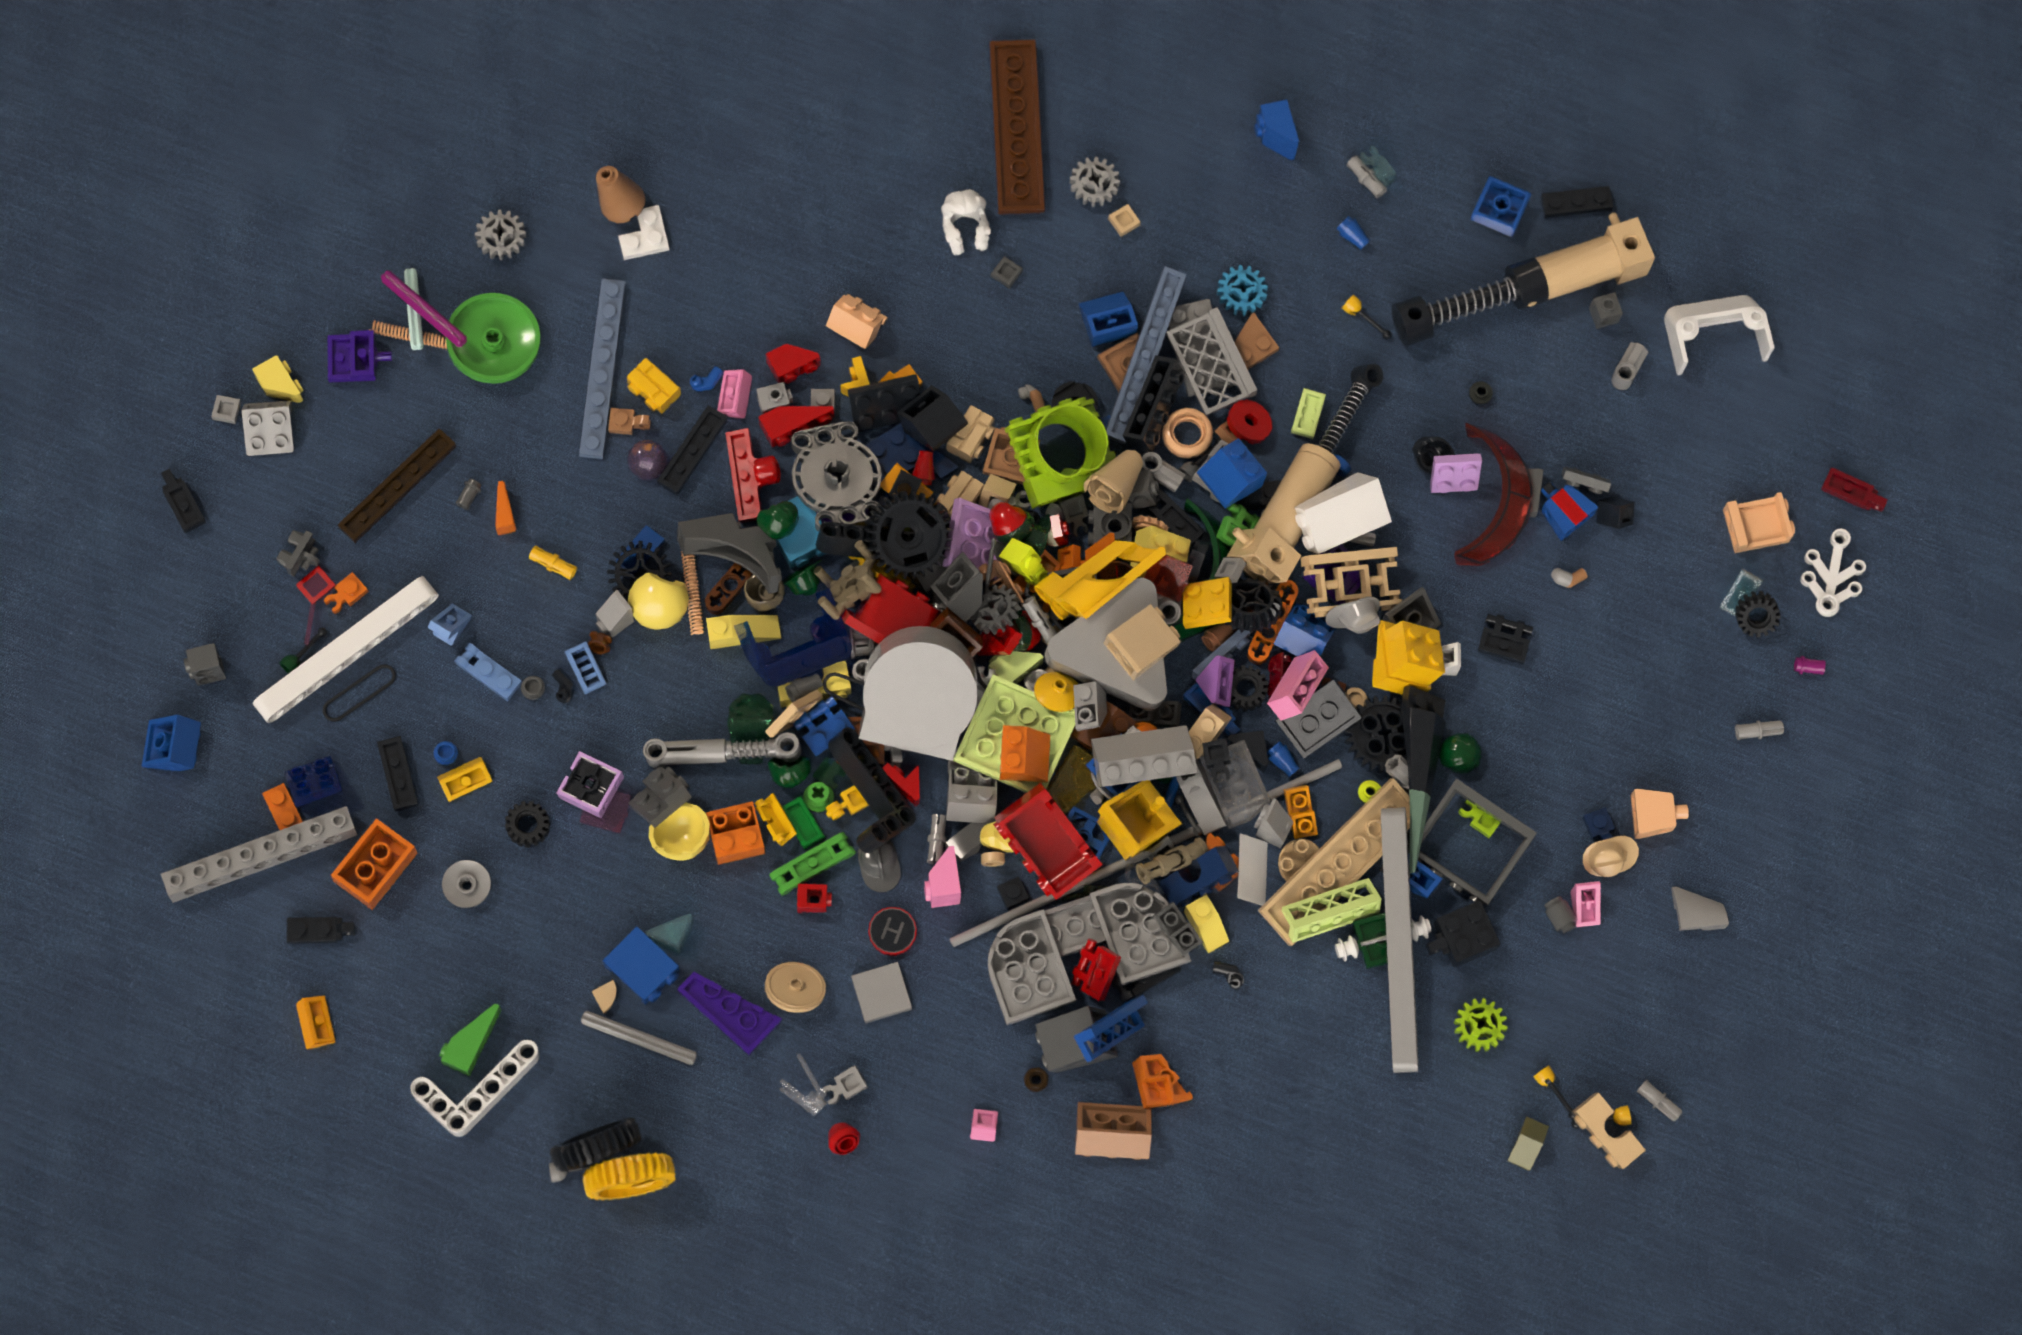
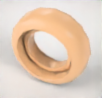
M1182 408L1174 411L1168 416V421L1162 429L1164 445L1170 453L1179 458L1191 459L1199 457L1207 451L1212 443L1213 428L1211 421L1204 413L1197 409ZM1181 422H1192L1199 427L1201 437L1195 444L1184 445L1175 438V427Z

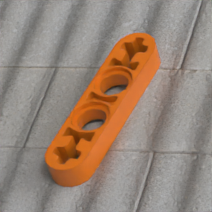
M1291 580L1280 583L1276 591H1279L1281 599L1284 594L1283 590H1286L1287 587L1291 588L1292 594L1287 596L1285 602L1282 601L1284 615L1277 619L1275 625L1270 626L1274 630L1275 635L1271 638H1265L1262 633L1256 631L1250 643L1247 657L1253 664L1260 665L1266 662L1276 637L1297 598L1298 586ZM1260 642L1265 644L1262 649L1263 655L1256 658L1254 651L1258 649Z

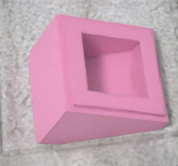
M974 1109L970 1138L995 1141L998 1112Z

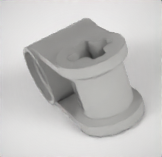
M849 626L851 659H855V656L871 655L874 650V641Z

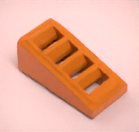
M499 481L497 486L495 527L498 535L516 532L507 489L503 481Z

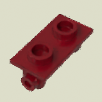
M1284 652L1271 657L1268 664L1270 681L1267 693L1269 699L1292 662L1291 656H1284Z

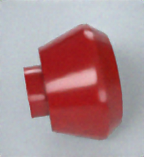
M837 1123L828 1132L829 1149L835 1154H848L859 1144V1131L847 1123Z

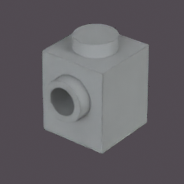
M784 382L756 389L762 415L779 406H790V403H793L790 389H785Z

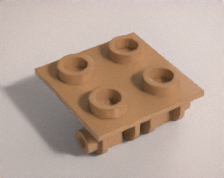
M993 559L990 586L1000 582L997 585L999 589L1003 585L1008 589L1011 588L1020 599V603H1024L1021 597L1024 595L1023 591L1017 583L1012 582L1010 578L1012 573L1007 564ZM987 563L978 567L983 574L984 583L986 580Z

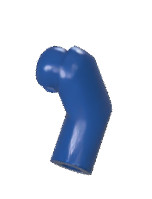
M714 366L707 377L692 376L690 378V385L692 389L698 392L712 390L724 372Z

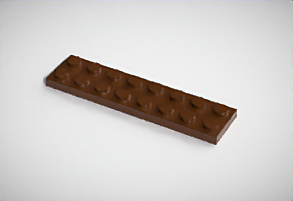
M990 41L998 214L1044 213L1036 41Z

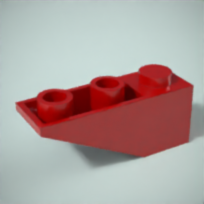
M779 406L759 416V426L772 448L777 445L781 447L790 442L795 432L830 423L832 418H834L833 406Z

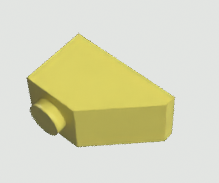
M1207 895L1185 907L1184 914L1203 941L1202 944L1208 954L1229 943L1220 916Z

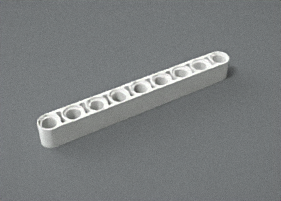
M424 576L415 579L258 696L253 702L254 707L267 723L277 720L430 606L438 598L439 594Z

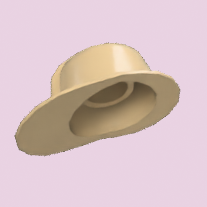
M1625 835L1597 841L1586 848L1583 854V864L1585 869L1592 875L1597 877H1613L1620 872L1630 869L1636 863L1639 856V848L1631 837Z

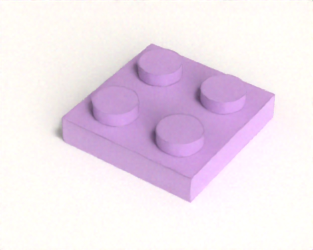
M1481 453L1434 456L1430 481L1431 493L1478 490L1482 464Z

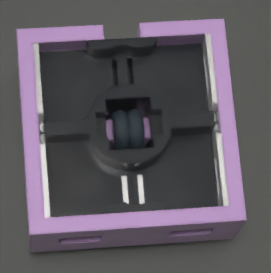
M579 751L570 767L571 775L569 777L565 776L556 793L560 799L602 818L624 779L622 771Z

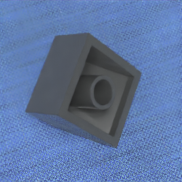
M962 552L930 587L952 612L966 622L975 615L978 608L982 605L983 574L967 555Z

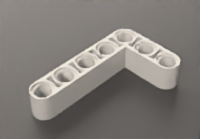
M531 1040L521 1041L457 1106L425 1077H419L412 1082L411 1093L416 1101L447 1131L456 1137L464 1136L538 1062L540 1057L538 1047ZM526 1048L534 1050V1054L530 1058L522 1057L521 1053ZM507 1066L517 1067L514 1075L507 1076L504 1074ZM497 1083L499 1090L493 1094L488 1093L486 1090L489 1084ZM427 1085L429 1086V1091L426 1095H418L416 1093L418 1087ZM480 1101L482 1106L478 1111L469 1110L471 1102ZM445 1102L447 1107L443 1112L434 1111L436 1103ZM457 1118L464 1120V1125L460 1129L451 1127L452 1122Z

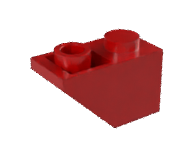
M786 343L766 353V363L777 383L785 382V384H789L795 381L797 376L805 372L809 374L817 370L818 366H820V355L817 352Z

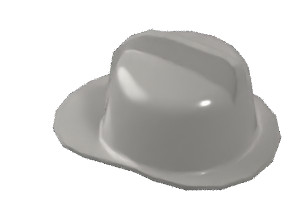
M1365 597L1335 606L1326 614L1325 621L1332 628H1347L1357 634L1366 633L1380 624L1377 613L1380 608V602L1375 597Z

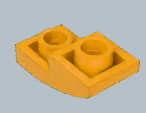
M1303 785L1283 789L1287 812L1294 822L1291 827L1294 839L1318 835L1309 786Z

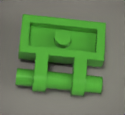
M1235 503L1226 508L1232 513L1233 517L1224 516L1216 538L1231 548L1237 539L1232 534L1233 530L1237 527L1241 530L1254 529L1260 519L1256 514L1251 515L1241 504L1236 505ZM1243 521L1247 523L1248 528L1242 524Z

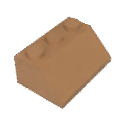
M1078 1102L1075 1155L1087 1157L1106 1156L1109 1158L1121 1157L1135 1160L1149 1159L1151 1108L1144 1109L1143 1106Z

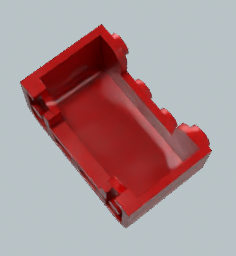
M1041 783L994 817L997 822L993 825L1004 840L1009 837L1011 841L1007 844L1015 854L1020 852L1025 858L1022 861L1023 865L1030 874L1035 871L1039 877L1036 882L1047 897L1052 894L1055 900H1057L1102 866V863Z

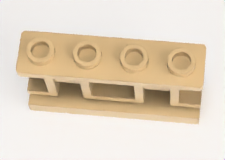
M1397 547L1300 557L1301 567H1305V571H1303L1304 576L1315 575L1318 598L1307 599V604H1309L1307 614L1315 613V618L1326 617L1329 610L1335 606L1319 607L1318 603L1328 602L1326 590L1335 589L1336 601L1348 603L1361 598L1372 597L1371 586L1379 585L1380 597L1389 596L1390 600L1379 601L1381 611L1391 610L1395 605L1402 602V599H1399L1400 590L1389 591L1386 569L1397 566V561L1395 562L1394 558L1398 556ZM1385 559V563L1376 564L1377 576H1369L1368 564L1359 565L1358 561ZM1341 563V567L1332 568L1333 580L1325 581L1324 569H1314L1315 565ZM1359 571L1361 594L1345 595L1342 572Z

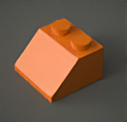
M1003 725L1000 780L1048 783L1050 734L1030 727Z

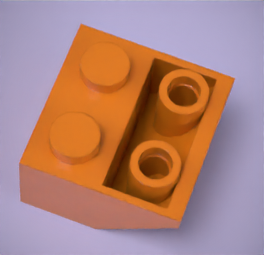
M753 801L706 812L710 822V835L718 865L765 854Z

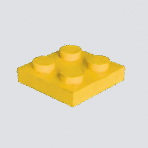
M1229 577L1184 584L1183 625L1185 629L1232 622V582Z

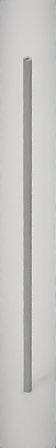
M1337 759L1222 812L1225 822L1273 800V798L1276 799L1284 795L1283 789L1306 785L1341 769L1342 764ZM1193 827L1169 837L1173 845L1195 836ZM1142 851L1126 861L1124 858L1091 873L1059 898L1148 857ZM1045 894L950 938V942L953 947H956L1055 901V898L1052 894L1048 897Z

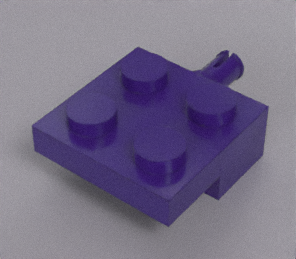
M374 330L350 331V334L327 335L329 382L376 381L378 361H392V351H377Z

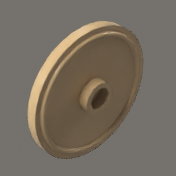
M786 962L777 965L768 973L765 980V992L769 1000L780 1009L801 1013L813 1010L821 1004L825 997L826 984L822 975L813 967L799 962Z

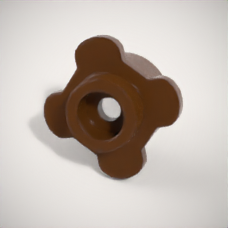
M591 631L589 634L591 640L588 642L590 650L596 654L610 652L611 647L609 645L612 643V638L604 633Z

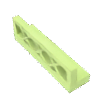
M1367 878L1283 906L1282 913L1290 925L1288 936L1292 943L1351 924L1353 921L1377 915L1380 912L1382 899L1370 879ZM1365 887L1370 895L1365 897L1355 894L1357 890ZM1338 896L1349 898L1348 902L1344 904L1334 901L1335 897ZM1317 903L1327 905L1326 910L1323 911L1312 909V907ZM1298 910L1306 914L1304 917L1295 920L1291 912Z

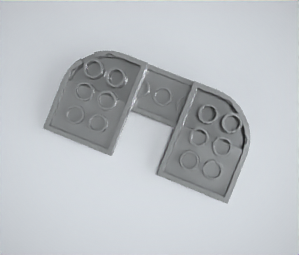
M1121 883L1089 893V896L1066 904L1022 916L1008 923L996 935L988 955L990 981L992 982L1006 1025L1076 1002L1061 957L1081 951L1082 946L1086 945L1088 938L1097 941L1096 945L1106 942L1109 950L1121 956L1116 970L1121 985L1191 962L1189 953L1182 956L1153 918L1154 914L1169 903L1158 892H1154L1141 884Z

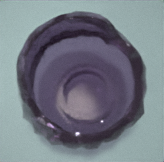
M653 440L639 441L628 452L627 464L629 470L641 480L657 479L667 467L668 456L659 443Z

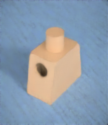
M1634 789L1631 794L1635 839L1671 832L1676 827V819H1688V806L1674 805L1672 793Z

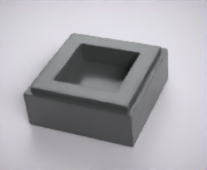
M1004 256L992 271L991 277L1010 289L1023 272V268Z

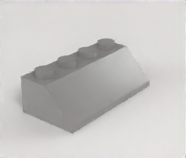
M1186 725L1091 739L1098 787L1197 773L1194 748Z

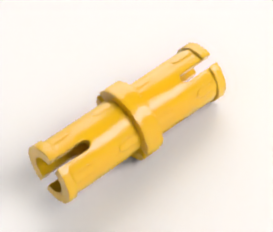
M535 545L529 554L530 560L546 567V570L549 572L554 571L568 580H572L576 574L578 567L564 561L556 553L551 554Z

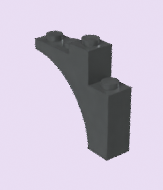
M733 513L678 522L677 541L683 555H710L730 560L753 573L762 582L769 594L778 592V585L782 581L780 569L776 568L774 564L773 548L776 547V540L770 538L759 526L742 529L740 522H736Z

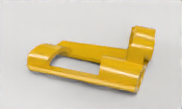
M1115 540L1064 578L1055 572H1051L1036 584L1034 589L1038 596L1050 605L1051 610L1060 620L1063 621L1070 614L1077 618L1083 617L1087 619L1166 555L1165 547L1160 546L1157 549L1141 547L1135 542ZM1117 557L1139 563L1121 578L1110 580L1095 578L1097 573Z

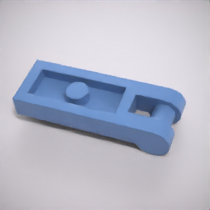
M468 643L464 648L466 651L462 656L458 655L454 662L508 702L521 686L522 681L481 652L476 646ZM472 657L478 660L474 666L469 663Z

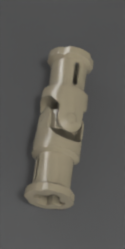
M1201 837L1195 838L1191 844L1177 846L1167 851L1164 855L1155 856L1150 862L1137 864V876L1143 884H1148L1153 878L1158 876L1164 877L1170 871H1177L1190 865L1191 861L1208 852V847Z

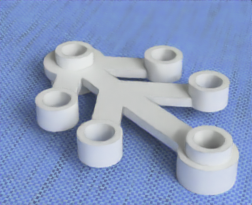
M1845 529L1835 530L1830 537L1833 551L1829 570L1820 559V554L1817 550L1810 549L1804 556L1805 562L1813 565L1826 583L1825 592L1816 582V576L1812 571H1805L1800 578V582L1803 586L1810 588L1817 598L1816 610L1825 617L1834 616L1838 612L1841 602L1850 597H1857L1862 591L1861 584L1853 581L1847 586V589L1835 595L1836 586L1854 575L1863 574L1866 569L1864 561L1855 560L1850 567L1839 573L1843 548L1851 540L1849 532ZM1835 538H1841L1843 540V543H1837ZM1808 555H1815L1816 560H1811ZM1854 565H1860L1862 567V570H1856ZM1804 576H1810L1812 581L1807 582ZM1855 586L1858 592H1852L1850 587ZM1823 603H1829L1831 609H1826Z

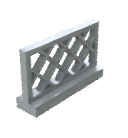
M1218 307L1210 310L1209 313L1166 332L1206 416L1240 400L1256 396L1257 388ZM1207 321L1210 328L1208 336L1195 332L1197 324ZM1180 332L1189 334L1190 337L1187 345L1184 346L1177 343L1173 335ZM1193 336L1206 340L1202 352L1189 347ZM1208 341L1219 346L1218 357L1204 353ZM1187 351L1200 355L1196 367L1186 363L1185 356ZM1202 357L1216 361L1212 372L1199 368ZM1218 362L1228 365L1230 372L1227 378L1214 374ZM1190 369H1191V370H1194L1193 376H1192V374H1191V372H1190ZM1197 372L1210 376L1206 387L1196 384L1194 379ZM1213 377L1225 381L1222 393L1209 389ZM1228 383L1238 386L1241 392L1240 395L1235 397L1225 395L1224 393ZM1207 392L1220 397L1218 404L1209 409L1204 401Z

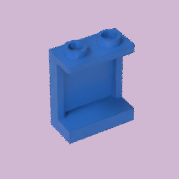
M638 927L603 960L604 967L623 981L645 1005L649 1002L654 1003L662 994L660 990L666 984L672 985L679 977V966Z

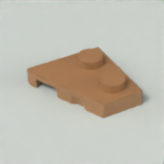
M1252 313L1235 340L1237 349L1248 370L1279 351V346L1255 313Z

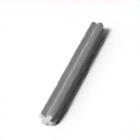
M585 1011L582 1016L581 1023L686 1064L693 1065L697 1058L695 1051L592 1012Z

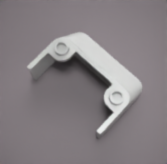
M1747 295L1669 308L1665 314L1664 322L1677 375H1682L1688 363L1684 341L1694 339L1699 332V327L1742 320L1748 328L1755 330L1762 361H1767L1774 350V344L1765 311Z

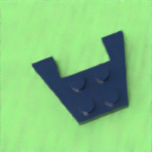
M901 423L865 445L874 453L880 464L881 481L896 463L910 473L915 468L919 450L932 451L906 434ZM862 451V453L868 458L869 456L864 451ZM932 451L934 473L940 481L958 471V466L939 451ZM873 463L871 465L873 473H877V469ZM877 481L872 485L873 491L877 485ZM880 487L875 499L876 502L884 506L886 504L884 498L887 497L891 500L892 497Z

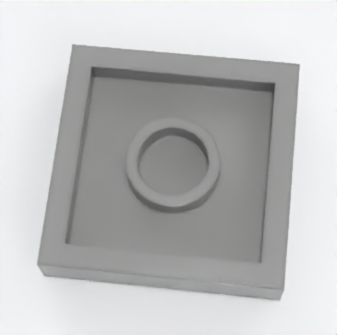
M898 962L851 976L865 1024L912 1010Z

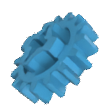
M1239 265L1237 271L1230 267L1229 274L1225 272L1222 274L1223 280L1218 282V287L1220 288L1217 290V295L1221 296L1220 304L1227 303L1225 310L1233 308L1234 315L1239 310L1245 316L1247 310L1255 313V306L1258 308L1262 307V301H1266L1267 294L1265 292H1267L1268 285H1263L1265 277L1258 278L1259 270L1253 273L1251 272V266H1248L1247 270H1243L1242 265Z

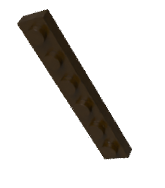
M439 428L338 524V528L356 543L457 447L456 443Z

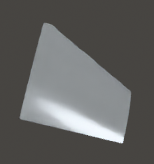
M1679 887L1671 888L1674 910H1677L1680 931L1725 929L1729 925L1727 912L1722 903Z

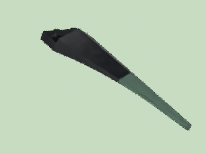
M1406 686L1403 689L1401 715L1409 780V872L1415 873L1446 723L1443 720L1445 700L1413 686Z

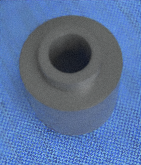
M1561 896L1550 900L1544 905L1546 908L1545 913L1557 932L1562 930L1563 933H1567L1576 927L1574 923L1578 919L1568 902L1563 900Z

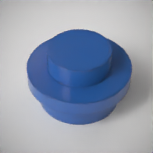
M440 742L434 749V758L441 765H450L458 757L457 747L452 742Z

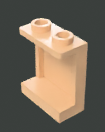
M1782 492L1776 493L1771 498L1737 504L1736 501L1726 503L1723 513L1735 553L1790 542L1793 534H1795V526L1793 521L1789 520L1787 513L1789 512V505L1787 499H1783Z

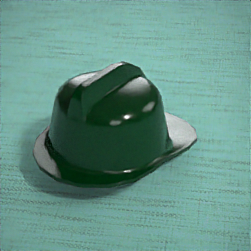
M822 559L813 565L806 566L783 579V584H786L795 595L803 594L806 596L814 594L820 583V579L814 574V569Z

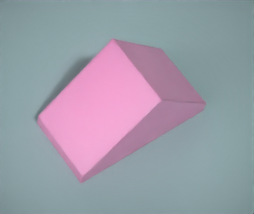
M1600 881L1575 884L1570 894L1573 912L1578 919L1575 922L1576 927L1600 925Z

